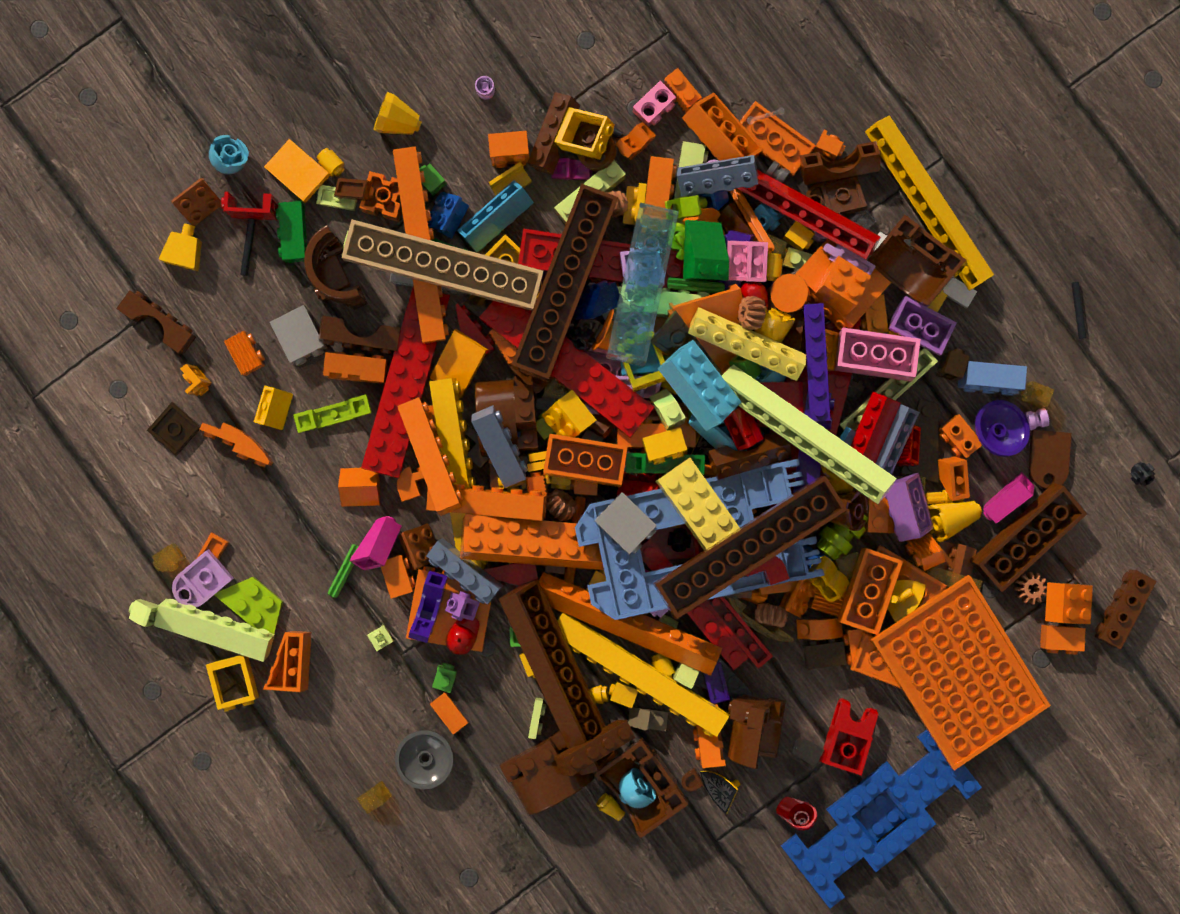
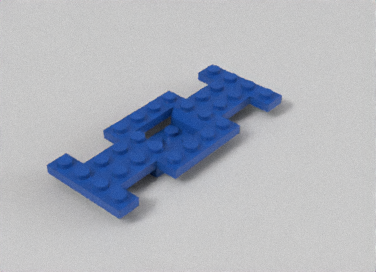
M927 729L917 738L929 753L904 773L898 776L886 761L826 809L838 824L835 828L809 848L804 845L797 834H794L781 845L830 909L845 897L833 881L863 857L873 870L877 872L935 826V821L924 808L949 788L955 785L965 799L970 798L982 788L964 764L956 770L951 769ZM905 818H907V820H906L905 822H903L900 826H898L895 830H893L890 834H888V835H887L885 838H883L880 842H878V843L876 842V841L879 840L882 836H884L887 832H889L892 828H894L896 825H898L901 821H903Z

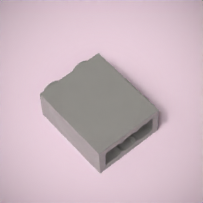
M305 305L270 322L292 365H302L307 362V358L320 356L327 349V346L322 344L323 341L318 340L319 330Z
M623 492L594 520L627 554L631 552L635 554L643 546L640 543L645 537L650 539L656 532L654 528L657 526Z

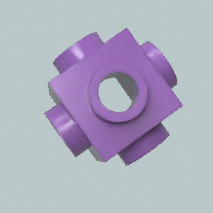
M460 591L459 594L451 592L445 611L451 613V617L462 621L464 618L473 621L480 602L471 599V594Z

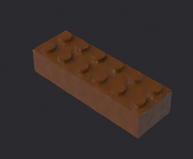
M1053 483L969 561L992 588L1003 592L1084 518L1087 513L1065 486Z

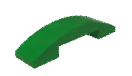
M627 453L626 473H668L686 459L691 458L702 475H704L705 455L684 454L683 457L673 459L672 457L665 458V462L654 465L653 462H648L646 453Z

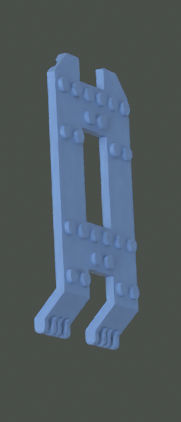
M799 459L763 466L717 480L716 477L706 479L739 527L754 519L752 509L778 504L792 495L790 487L802 486L804 484V480L789 483L788 480L801 477L802 472L787 475L786 467L799 466ZM661 489L627 496L657 525L654 530L685 524ZM615 499L589 504L575 526L579 547L598 543L606 577L604 582L587 585L591 605L614 620L667 609L668 607L653 583L681 565L645 572L640 549L635 554L633 552L627 554L594 522ZM816 536L801 539L776 555L784 563L790 578L776 584L824 576L823 569L809 572L807 566L809 564L821 563V558L806 560L808 556L820 554L819 550L815 549L804 553L803 545L816 544ZM764 571L750 576H743L709 599L772 585H768Z

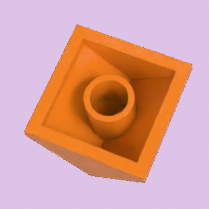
M340 468L338 490L341 507L380 505L379 473L361 468Z

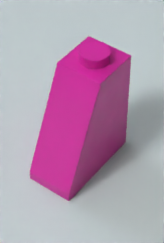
M1021 472L984 505V515L988 520H993L997 524L1031 498L1035 486Z
M390 516L378 518L352 555L350 562L363 570L384 566L402 526Z

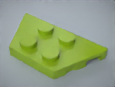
M251 577L215 594L219 600L252 627L266 629L269 633L275 634L283 600L257 578Z

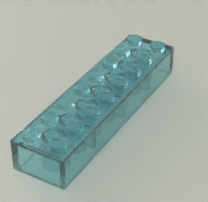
M640 202L606 353L607 359L642 367L647 362L679 211Z

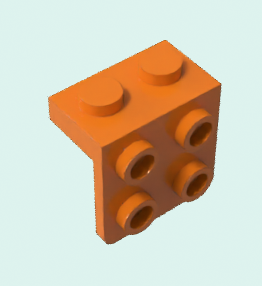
M810 579L798 580L795 590L786 592L779 606L801 618L807 611L808 602L815 595L817 587L810 582Z

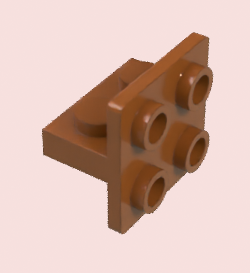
M204 178L198 179L171 201L192 226H196L221 206V200Z
M429 524L404 531L398 535L412 571L430 564V559L426 555L435 545L436 541Z
M946 541L938 542V545L943 550L946 562L933 567L931 576L952 583L958 582L967 575L971 576L973 564L969 560L976 555L977 549Z

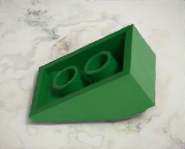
M685 220L683 279L704 281L729 280V257L721 223Z

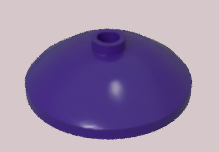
M1003 400L991 401L984 405L976 416L975 430L977 437L989 452L998 456L1008 457L1019 453L1027 445L1030 436L1029 423L1024 413L1016 405Z

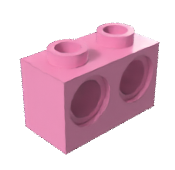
M659 81L633 106L632 112L648 127L652 124L655 126L662 119L661 115L665 111L668 113L675 107L676 96ZM659 96H665L667 98V101L661 103L657 100V98ZM645 109H651L653 110L654 114L651 116H647L644 114L643 111Z

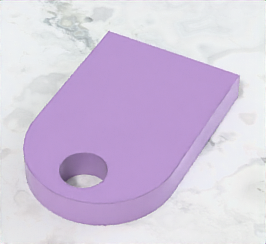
M208 549L175 577L172 584V592L179 603L199 607L234 578ZM182 589H185L189 592V599H185L182 597Z

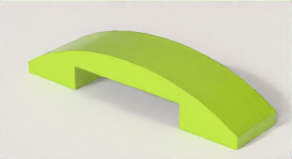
M365 394L333 405L293 414L298 433L356 419L372 412L368 396Z

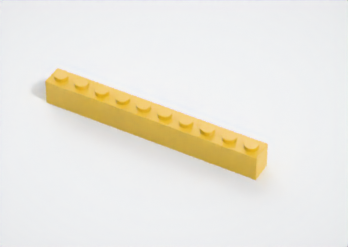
M890 115L868 128L865 133L871 142H877L880 156L933 237L967 260L968 264L958 275L968 290H972L992 277L994 273Z
M456 378L430 381L437 434L443 444V448L440 449L442 454H446L450 465L447 466L449 473L453 472L457 483L454 484H464L465 488H472L473 485H476V481L471 474L473 462L468 457L470 443L465 437L467 425L465 419L463 420L462 418L464 406L462 400L459 399V393L461 392L460 383ZM450 512L455 547L461 552L462 520L465 514ZM471 560L482 569L486 568V564H488V561Z
M565 613L561 614L557 622L567 643L571 645L570 649L578 654L582 652L587 655L586 659L594 664L598 662L603 665L602 669L609 674L615 673L619 675V680L627 685L630 683L635 685L636 690L641 694L646 695L648 693L657 704L662 706L664 703L670 707L669 711L677 716L681 714L687 718L685 721L695 727L699 725L704 728L702 731L708 736L713 737L715 735L717 737L730 716L729 713L576 618Z

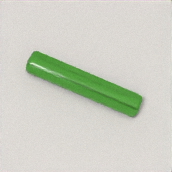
M671 277L667 280L668 289L719 293L725 289L724 283Z
M353 544L328 591V595L334 598L338 597L354 566L350 559L358 545Z

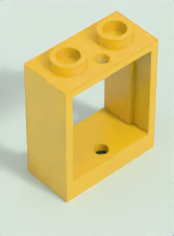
M568 107L554 142L562 150L600 160L602 154L606 151L607 142L613 134L615 125L607 116ZM581 121L601 126L592 148L571 144Z
M643 332L638 335V338L632 340L627 338L620 341V344L617 345L618 353L633 392L667 381L660 371L635 379L624 350L649 342L655 335L654 332ZM652 343L661 366L665 362L661 350Z
M238 655L206 664L217 710L223 708L224 712L236 709L235 705L241 703L243 706L254 704V700L259 698L249 657ZM241 663L249 696L224 702L215 670Z

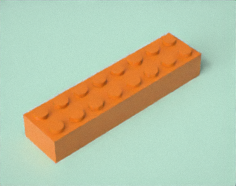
M465 514L462 520L460 559L604 570L598 543L579 547L575 532L577 523Z

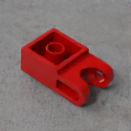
M841 698L837 702L819 762L862 776L873 739L872 735L878 718V711L874 708H867L861 719L854 721L850 716V702ZM845 746L848 748V752L843 751Z

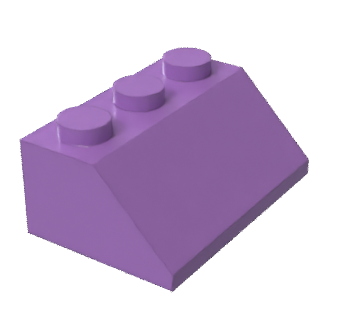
M905 296L898 304L891 318L889 330L904 337L921 339L920 346L941 356L957 322Z
M919 473L896 479L890 491L885 495L889 504V515L894 521L895 535L898 536L899 542L921 538L931 531L934 526Z

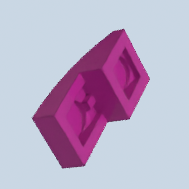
M561 158L551 178L589 180L592 177V170L587 169L580 160Z

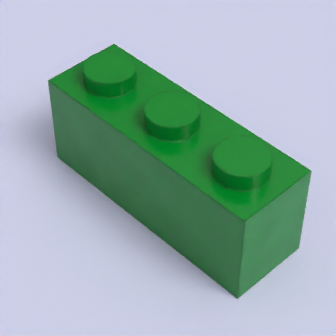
M302 201L278 203L276 218L279 220L280 227L277 228L278 239H281V246L278 247L279 257L285 263L304 262L307 248L305 205Z

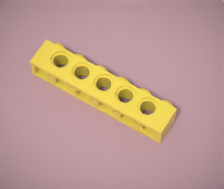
M698 307L690 323L688 334L795 381L798 380L806 365V354L752 330L742 328V326Z

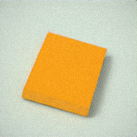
M290 139L264 166L266 170L304 203L331 176Z
M455 329L430 379L436 381L456 378L461 387L459 398H463L488 349Z

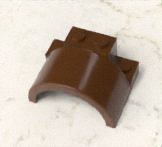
M906 215L901 218L868 259L870 263L876 266L875 269L893 285L926 307L930 306L952 278H956L968 264L965 258L942 244ZM905 239L910 240V241H911V243H910L911 246H909L908 244H906L903 240H905Z
M326 225L314 234L307 245L304 257L306 274L315 287L314 291L318 299L322 298L325 303L332 300L336 303L346 304L347 307L351 306L352 309L356 310L368 304L359 285L351 286L338 258V255L343 253L342 246L336 234ZM322 253L323 255H328V257L320 259Z
M514 376V379L477 382L475 385L476 412L494 405L496 411L501 412L504 419L502 423L505 428L508 427L512 436L510 440L513 445H517L520 454L539 452L533 385H527L519 376ZM517 429L521 432L520 437L517 435ZM478 436L480 454L482 457L488 456Z
M748 695L732 699L728 707L730 719H733L728 757L732 761L749 768L758 769L759 755L777 758L786 700L773 697L762 699Z
M560 731L499 765L528 815L540 813L559 804L586 787L595 777L593 773L580 775L578 772L573 776L561 774L554 757L558 755L559 750H567L568 747ZM522 772L524 776L519 777V773Z
M643 737L628 747L626 752L595 773L596 778L603 781L620 800L640 838L688 805L687 798L677 786V779L655 749L651 750ZM633 768L642 771L645 775L643 779L646 782H650L656 794V799L651 804L638 809L624 804L619 797V782L622 776Z

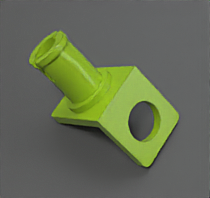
M696 195L665 201L668 220H674L681 217L701 215V209L707 207V200L705 197ZM672 204L676 206L677 211L675 215L671 212Z

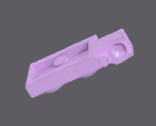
M826 243L822 249L831 255L829 257L830 261L833 262L840 256L871 275L876 267L839 244L835 248Z

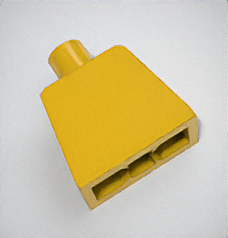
M184 224L181 234L171 232L159 256V260L163 263L199 272L202 242L198 238L193 237L195 226Z

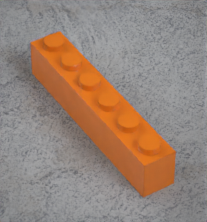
M418 397L397 406L437 513L443 516L462 508L460 501H463L460 490L455 489L454 483H457L453 472L449 473L447 466L450 463L447 455H443L440 448H443L440 437L435 436L434 431L437 429L433 419L429 420L427 415L430 413L427 403H423Z
M454 484L455 489L460 490L463 501H460L462 508L452 511L453 513L540 521L545 519L547 495H542V491H530L529 494L522 493L523 490L511 489V492L503 491V488L491 487V490H485L484 486L479 485L465 488L464 484ZM428 490L426 510L436 511Z

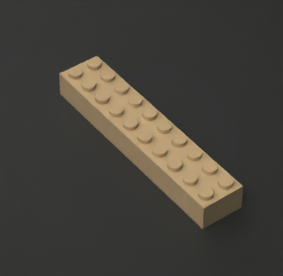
M353 219L351 220L341 257L344 261L531 311L536 303L543 277V271Z

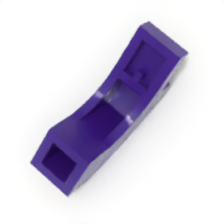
M432 571L428 572L420 604L408 638L425 643L428 642L442 603L448 578L446 575Z

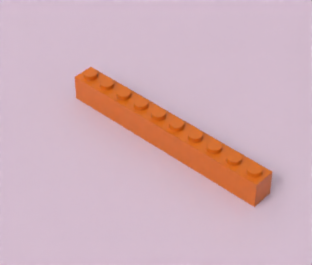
M416 146L393 149L405 233L427 240H434L433 229L428 228L427 222L431 221L430 209H425V202H428L427 190L422 189V183L425 182L424 171L419 170V164L422 163L421 152H417ZM413 279L422 343L445 341V336L449 335L448 326L443 324L442 317L446 316L445 307L440 305L439 299L443 297L442 287Z
M543 572L539 579V583L551 608L711 676L722 651L721 647L644 614L614 620L591 605L587 590Z

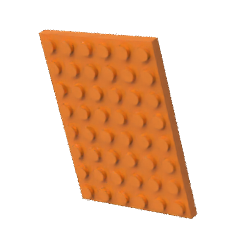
M969 575L888 627L879 635L870 639L952 770H956L1051 706Z

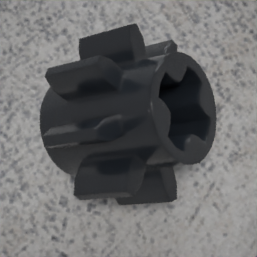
M587 326L583 329L577 327L570 337L573 339L574 347L579 350L585 348L588 351L596 342L594 332L587 328Z
M1139 462L1131 468V480L1136 485H1149L1155 479V473L1153 472L1155 468L1150 463L1146 465L1144 462Z
M598 484L599 490L597 493L605 500H609V498L615 499L619 487Z
M676 528L673 532H669L668 545H672V549L676 552H683L686 548H690L692 535H687L688 532L683 528Z

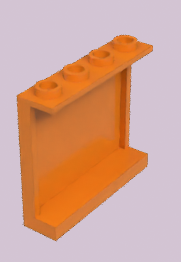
M827 239L795 275H799L807 282L810 290L808 300L810 304L824 303L825 317L833 322L839 330L842 328L851 329L891 282L874 268L857 306L848 315L815 296L814 294L822 278L832 263L829 260L831 255L822 249L826 243L835 248L837 246V243Z
M733 284L728 286L729 290L678 305L669 303L668 317L676 310L686 325L690 327V323L698 307L739 325L737 311H739V304H741L743 299L741 288ZM697 338L720 370L725 364L730 367L729 361L736 354Z
M424 566L423 569H418L406 634L407 639H411L408 638L420 604L428 572H435L433 567ZM444 570L442 571V573H441V572H436V573L445 575V574H444V572H445ZM447 578L442 603L434 629L428 640L429 643L446 645L447 633L457 621V619L451 617V613L445 611L451 592L459 594L460 591L471 594V599L478 601L475 598L476 595L471 591L467 592L462 589L456 579ZM491 602L488 605L486 603H479L475 617L478 619L480 627L475 644L471 649L473 651L482 652L484 649Z

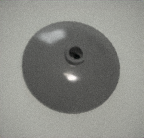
M420 730L409 734L399 744L395 755V766L399 776L406 784L417 789H431L443 783L449 776L454 761L453 751L448 741L440 734L429 730ZM424 754L429 756L428 761L423 760L422 756Z

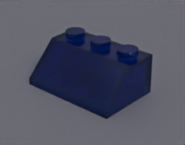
M607 280L597 284L596 282L586 284L572 320L594 319L622 305L623 302L616 282L607 283Z

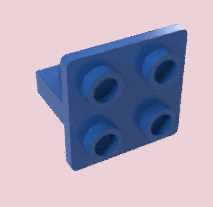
M441 192L437 196L435 205L430 212L431 221H427L428 227L452 239L469 205L463 202L460 196Z

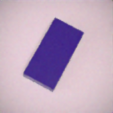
M717 662L711 676L703 673L712 704L730 700L721 662Z

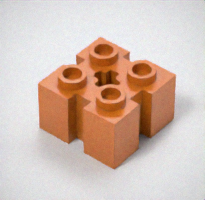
M369 171L367 180L372 182L368 201H361L360 210L363 213L374 216L381 212L385 219L399 222L402 207L397 178L392 177L391 181H387L385 175ZM387 194L388 198L382 200L381 195Z

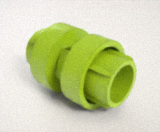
M864 514L863 520L867 522L868 517ZM833 524L831 528L825 525L818 534L821 539L816 544V547L835 561L841 554L846 556L853 547L849 543L853 537L860 539L866 529L863 527L859 531H852L837 524Z

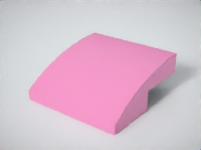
M727 241L729 280L766 282L768 242Z

